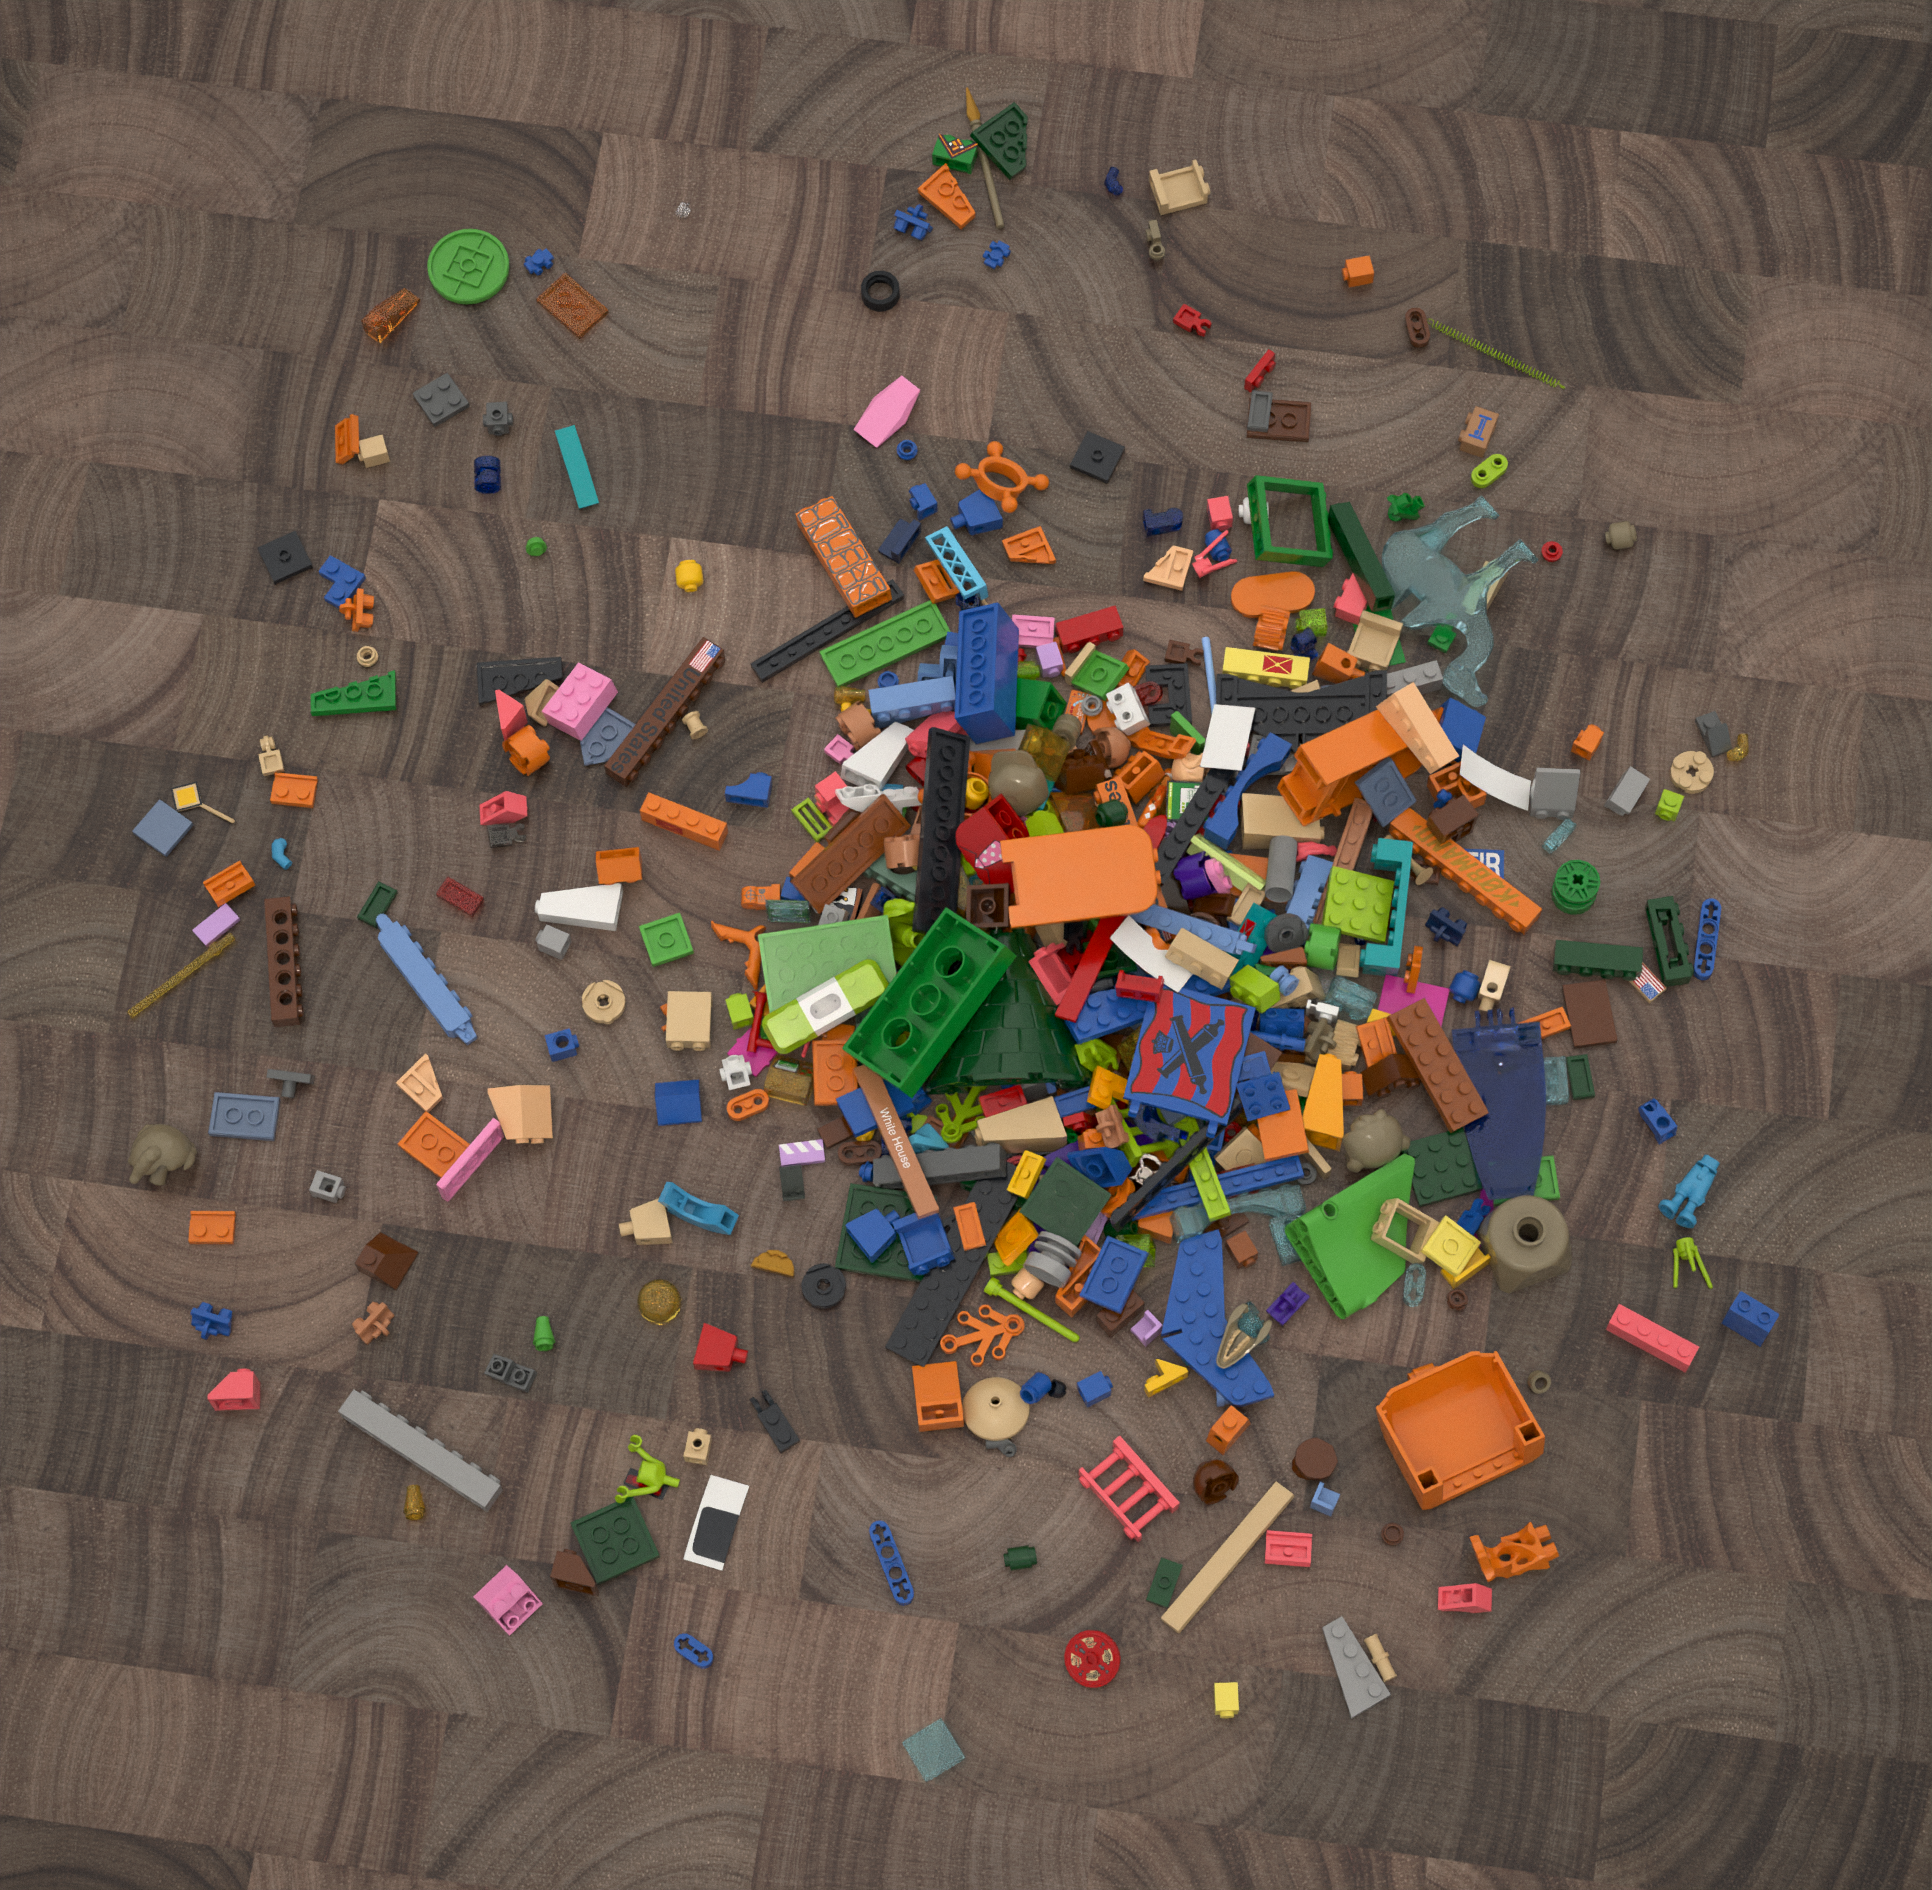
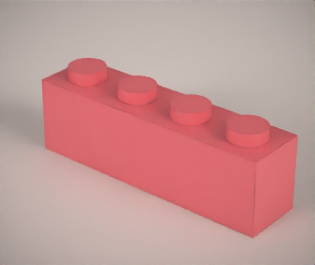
M1621 1304L1618 1305L1606 1328L1607 1331L1685 1373L1699 1349V1346Z

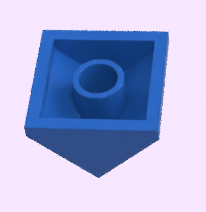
M699 1079L655 1083L658 1126L702 1122Z

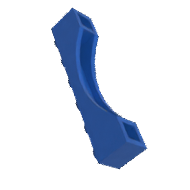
M1271 732L1266 739L1262 738L1257 746L1258 751L1256 754L1252 753L1246 762V765H1248L1246 769L1239 771L1235 779L1237 782L1234 786H1229L1225 793V800L1223 802L1219 801L1215 807L1213 818L1209 817L1203 826V829H1205V839L1224 850L1228 848L1237 834L1239 826L1237 807L1242 793L1259 778L1281 769L1290 755L1291 743Z

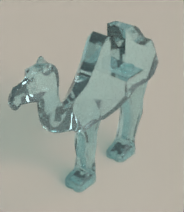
M1482 495L1468 506L1445 512L1432 524L1416 529L1395 532L1390 536L1382 552L1383 570L1395 593L1392 609L1390 610L1397 607L1412 592L1423 601L1402 619L1400 623H1403L1410 630L1448 625L1457 628L1465 634L1468 641L1467 648L1462 655L1452 661L1445 669L1443 684L1448 690L1464 699L1473 707H1480L1488 702L1487 695L1482 693L1478 685L1475 672L1487 661L1494 647V635L1487 616V594L1490 586L1502 578L1509 568L1519 561L1535 564L1539 560L1521 539L1509 547L1500 557L1489 562L1479 571L1467 575L1451 560L1440 554L1447 541L1461 527L1480 518L1496 520L1500 516Z

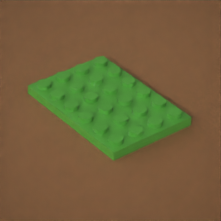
M888 915L758 934L769 1013L866 959H871L878 964L889 984L897 974Z

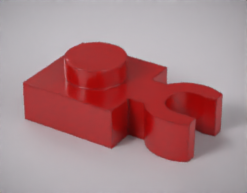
M1186 304L1182 305L1173 318L1174 324L1188 332H1191L1194 328L1198 335L1202 337L1206 335V331L1201 327L1206 326L1210 329L1212 324L1207 319H1200L1201 313Z

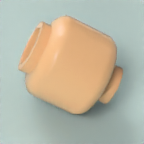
M1024 1267L1011 1281L1012 1286L1015 1288L1012 1292L1022 1300L1025 1297L1033 1299L1044 1286L1042 1280L1030 1274Z

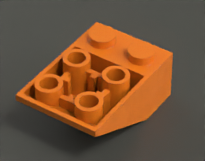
M957 1362L926 1364L925 1367L920 1365L912 1366L919 1432L964 1427Z

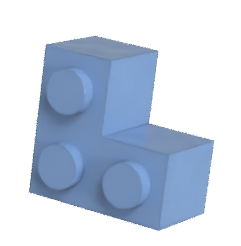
M942 645L940 665L920 663L917 682L953 676L956 690L958 646Z

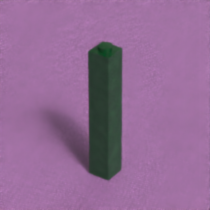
M1345 502L1330 505L1328 523L1371 611L1392 609L1395 593L1351 503Z

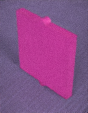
M750 1027L741 1038H737V1043L728 1051L727 1055H743L744 1061L750 1063L752 1075L757 1077L766 1066H770V1062L778 1052L774 1049L757 1046L756 1053L748 1052L747 1046L750 1030L752 1029Z

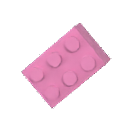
M578 662L544 707L542 713L548 724L582 741L618 691L610 678Z

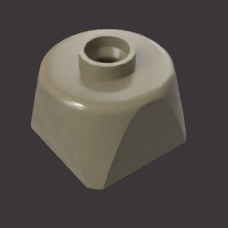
M1522 1195L1503 1202L1483 1219L1478 1230L1475 1232L1478 1240L1481 1242L1480 1245L1485 1256L1487 1254L1491 1256L1489 1266L1500 1290L1508 1294L1566 1273L1571 1267V1243L1566 1221L1555 1205L1541 1197ZM1519 1235H1528L1534 1242H1526Z

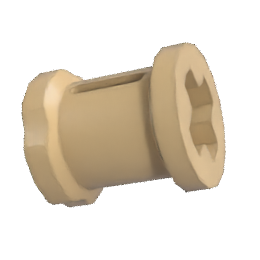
M698 711L690 712L682 719L683 724L687 725L691 732V739H698L708 732L707 726H703L699 718L700 713Z

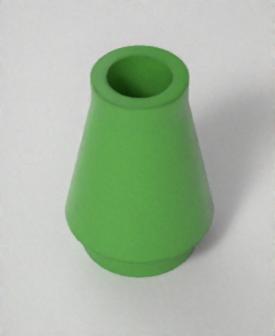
M546 1316L537 1317L533 1345H535L538 1351L551 1350L555 1339L549 1318Z

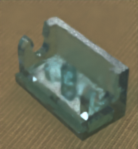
M1565 1056L1543 1058V1062H1539L1543 1106L1567 1104L1569 1089Z

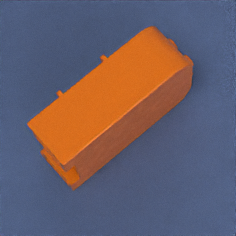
M1377 709L1300 745L1294 755L1297 759L1295 767L1290 774L1282 777L1277 789L1303 826H1307L1332 813L1335 817L1341 815L1340 809L1353 804L1355 797L1364 799L1355 781L1385 758L1390 757L1394 761L1404 779L1415 773L1423 764Z
M1122 825L1000 841L1002 865L1011 864L1016 899V906H1008L1011 930L1135 915L1145 912L1154 904L1157 898V885L1161 883L1160 870L1155 871V863L1158 862L1157 848L1153 849L1150 836L1144 829L1136 825Z

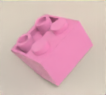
M507 1565L473 1596L509 1636L543 1604L519 1575Z

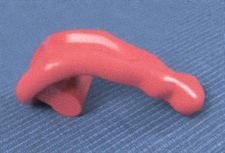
M1313 841L1297 842L1296 862L1306 861L1308 855L1323 854L1335 857L1337 848L1334 845L1328 847L1325 844Z

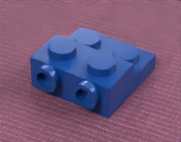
M1269 1008L1262 1014L1260 1013L1259 1032L1278 1035L1284 1033L1286 1036L1303 1037L1304 1009Z

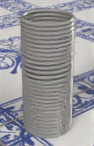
M1280 835L1270 840L1265 896L1273 902L1289 901L1293 895L1298 844L1290 836Z

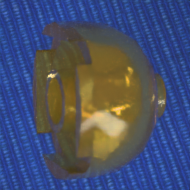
M655 1279L643 1285L638 1294L637 1304L640 1314L648 1322L662 1325L671 1322L680 1313L682 1300L680 1292L674 1284L668 1280Z

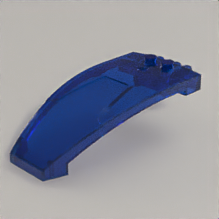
M1514 1007L1509 1010L1511 1024L1502 1023L1503 1013L1501 1009H1497L1498 1025H1494L1491 1009L1487 1012L1489 1026L1480 1025L1481 1014L1479 1011H1475L1476 1027L1452 1030L1454 1051L1489 1112L1487 1115L1464 1126L1477 1172L1489 1200L1511 1199L1522 1195L1534 1196L1543 1154L1546 1123V1083L1540 1022L1516 1023Z

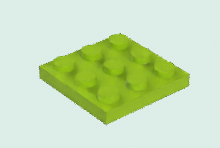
M1332 866L1330 868L1321 925L1341 928V934L1383 944L1386 939L1394 881Z

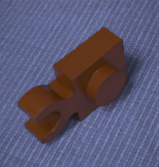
M1169 639L1165 662L1184 664L1186 661H1190L1194 666H1201V660L1195 659V656H1203L1204 650L1200 648L1190 650V644Z

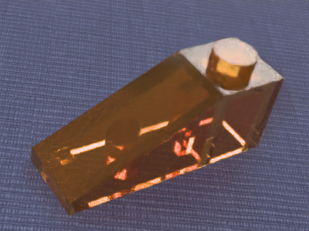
M403 288L376 305L361 320L364 332L378 343H381L420 302V299L406 288Z

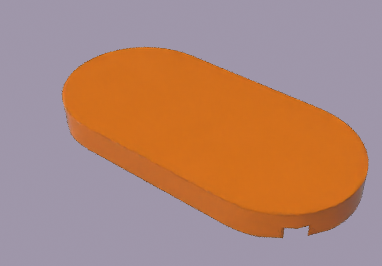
M1296 571L1246 577L1234 585L1231 593V603L1237 612L1247 618H1259L1261 605L1282 608L1290 611V613H1297L1305 610L1314 599L1315 587L1308 576Z

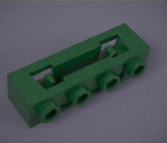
M1673 896L1649 899L1646 902L1645 911L1661 981L1665 987L1689 984L1691 977L1694 975L1692 963H1689L1687 958L1689 955L1688 944L1684 943L1682 937L1684 935V926L1678 920V915H1680L1679 905L1674 903ZM1667 920H1669L1668 931L1675 957L1670 958L1669 963L1667 961L1669 953L1662 925H1667Z

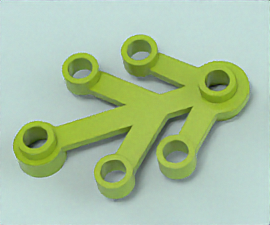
M973 1086L963 1105H961L958 1092H955L952 1096L945 1093L946 1099L951 1102L956 1113V1117L952 1122L946 1104H939L935 1108L937 1117L942 1120L944 1125L941 1130V1137L945 1142L956 1143L962 1138L964 1133L977 1128V1120L983 1119L984 1116H979L975 1121L963 1124L965 1119L982 1113L980 1105L972 1106L979 1093L988 1086Z

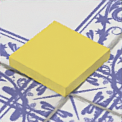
M1444 1216L1420 1252L1452 1276L1457 1277L1481 1242L1449 1217Z

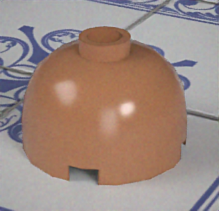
M1115 727L1097 728L1093 732L1096 736L1092 741H1098L1109 769L1121 766L1127 760L1129 750L1131 749L1130 740L1126 735Z

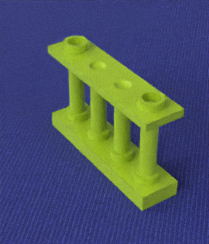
M1112 1097L1110 1105H1116L1114 1100L1117 1099ZM1140 1103L1137 1115L1144 1114L1149 1124L1129 1128L1124 1118L1129 1117L1128 1112L1130 1108L1120 1110L1117 1107L1118 1112H1121L1123 1117V1129L1128 1133L1130 1139L1129 1142L1117 1147V1150L1124 1152L1132 1168L1137 1165L1143 1154L1163 1150L1167 1159L1173 1157L1174 1152L1180 1146L1159 1108ZM1096 1108L1097 1112L1103 1111L1101 1108ZM1154 1132L1158 1140L1155 1143L1139 1146L1133 1136Z

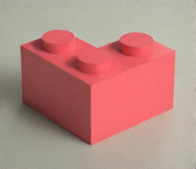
M836 771L815 785L816 794L814 795L817 801L815 803L816 807L822 814L824 812L829 817L828 821L832 827L849 809V807L840 802L835 794V789L847 787Z

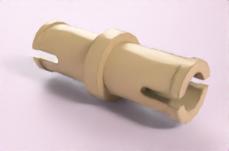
M1374 1634L1364 1639L1373 1657L1371 1661L1373 1664H1376L1383 1682L1395 1678L1397 1674H1395L1388 1659L1389 1654L1384 1651L1378 1635Z

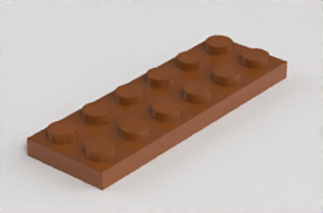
M881 794L797 874L790 883L806 901H809V905L813 910L820 914L825 904L830 905L885 852L884 838L900 837L911 825L887 796Z
M1425 998L1386 1018L1450 1133L1489 1113Z

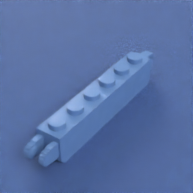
M1153 904L1145 912L1129 915L1135 922L1175 935L1178 934L1181 928H1184L1215 947L1232 954L1242 955L1243 950L1255 953L1257 947L1256 944L1246 941L1247 936L1244 933Z
M378 914L376 923L381 931L379 932L378 940L382 949L448 1037H459L466 1045L471 1044L477 1039V1035L472 1028L473 1025L470 1018L473 1016L468 1008L460 1006L458 1003L460 998L456 992L448 990L446 987L448 982L442 974L437 975L433 970L436 967L429 957L425 959L421 954L424 951L417 941L413 943L409 938L412 935L405 925L401 927L397 921L393 923L386 914Z

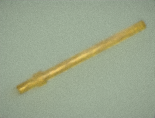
M230 932L220 941L213 942L208 946L209 949L134 1005L127 1011V1014L131 1018L136 1016L214 955L217 957L223 952V948L235 940V937Z

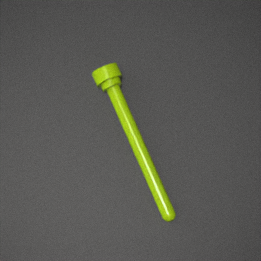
M992 1277L987 1283L984 1292L988 1295L1002 1297L1072 1342L1079 1341L1080 1337L1078 1334L1002 1288L1001 1281L995 1277Z

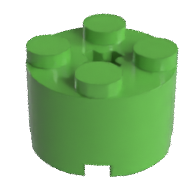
M1310 923L1308 933L1310 937L1309 941L1306 940L1304 949L1307 966L1334 971L1339 952L1338 946L1341 940V928Z

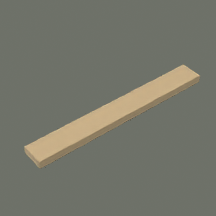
M1275 1482L1163 1614L1161 1620L1177 1633H1180L1292 1501L1294 1494L1278 1482Z

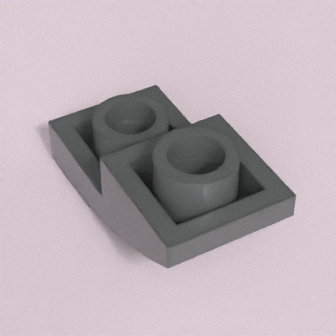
M493 1353L484 1374L501 1383L528 1393L537 1372L516 1364L513 1360Z

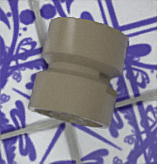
M1063 714L1056 719L1049 735V742L1053 749L1058 752H1069L1075 747L1082 728L1079 719L1071 714Z

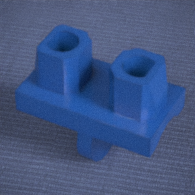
M918 204L916 208L909 206L907 212L913 214L912 216L899 210L895 212L897 219L894 229L905 233L908 225H913L915 227L911 236L920 241L923 240L927 232L931 233L933 227L919 219L926 220L928 214L922 212L923 205Z
M202 1302L198 1308L193 1307L190 1312L192 1315L191 1325L196 1326L195 1330L202 1332V1339L207 1340L210 1334L214 1336L222 1334L229 1337L232 1321L231 1310L223 1308L216 1315L212 1313L213 1306L208 1303Z

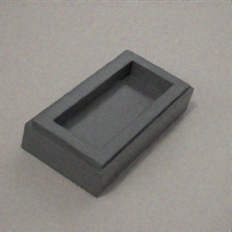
M1252 390L1247 430L1268 433L1272 392Z

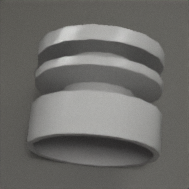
M1041 1231L1038 1236L1040 1241H1036L1034 1247L1040 1253L1030 1252L1023 1267L1038 1279L1053 1286L1064 1288L1071 1275L1070 1270L1065 1266L1075 1267L1077 1264L1075 1259L1078 1260L1082 1252L1067 1239L1050 1232Z

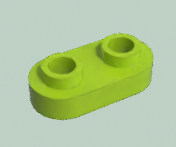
M1501 454L1491 455L1472 471V484L1477 488L1488 487L1506 472L1508 466L1507 459ZM1498 461V462H1500L1501 464H1500V465H1496L1494 462ZM1483 473L1485 477H1480L1478 474Z

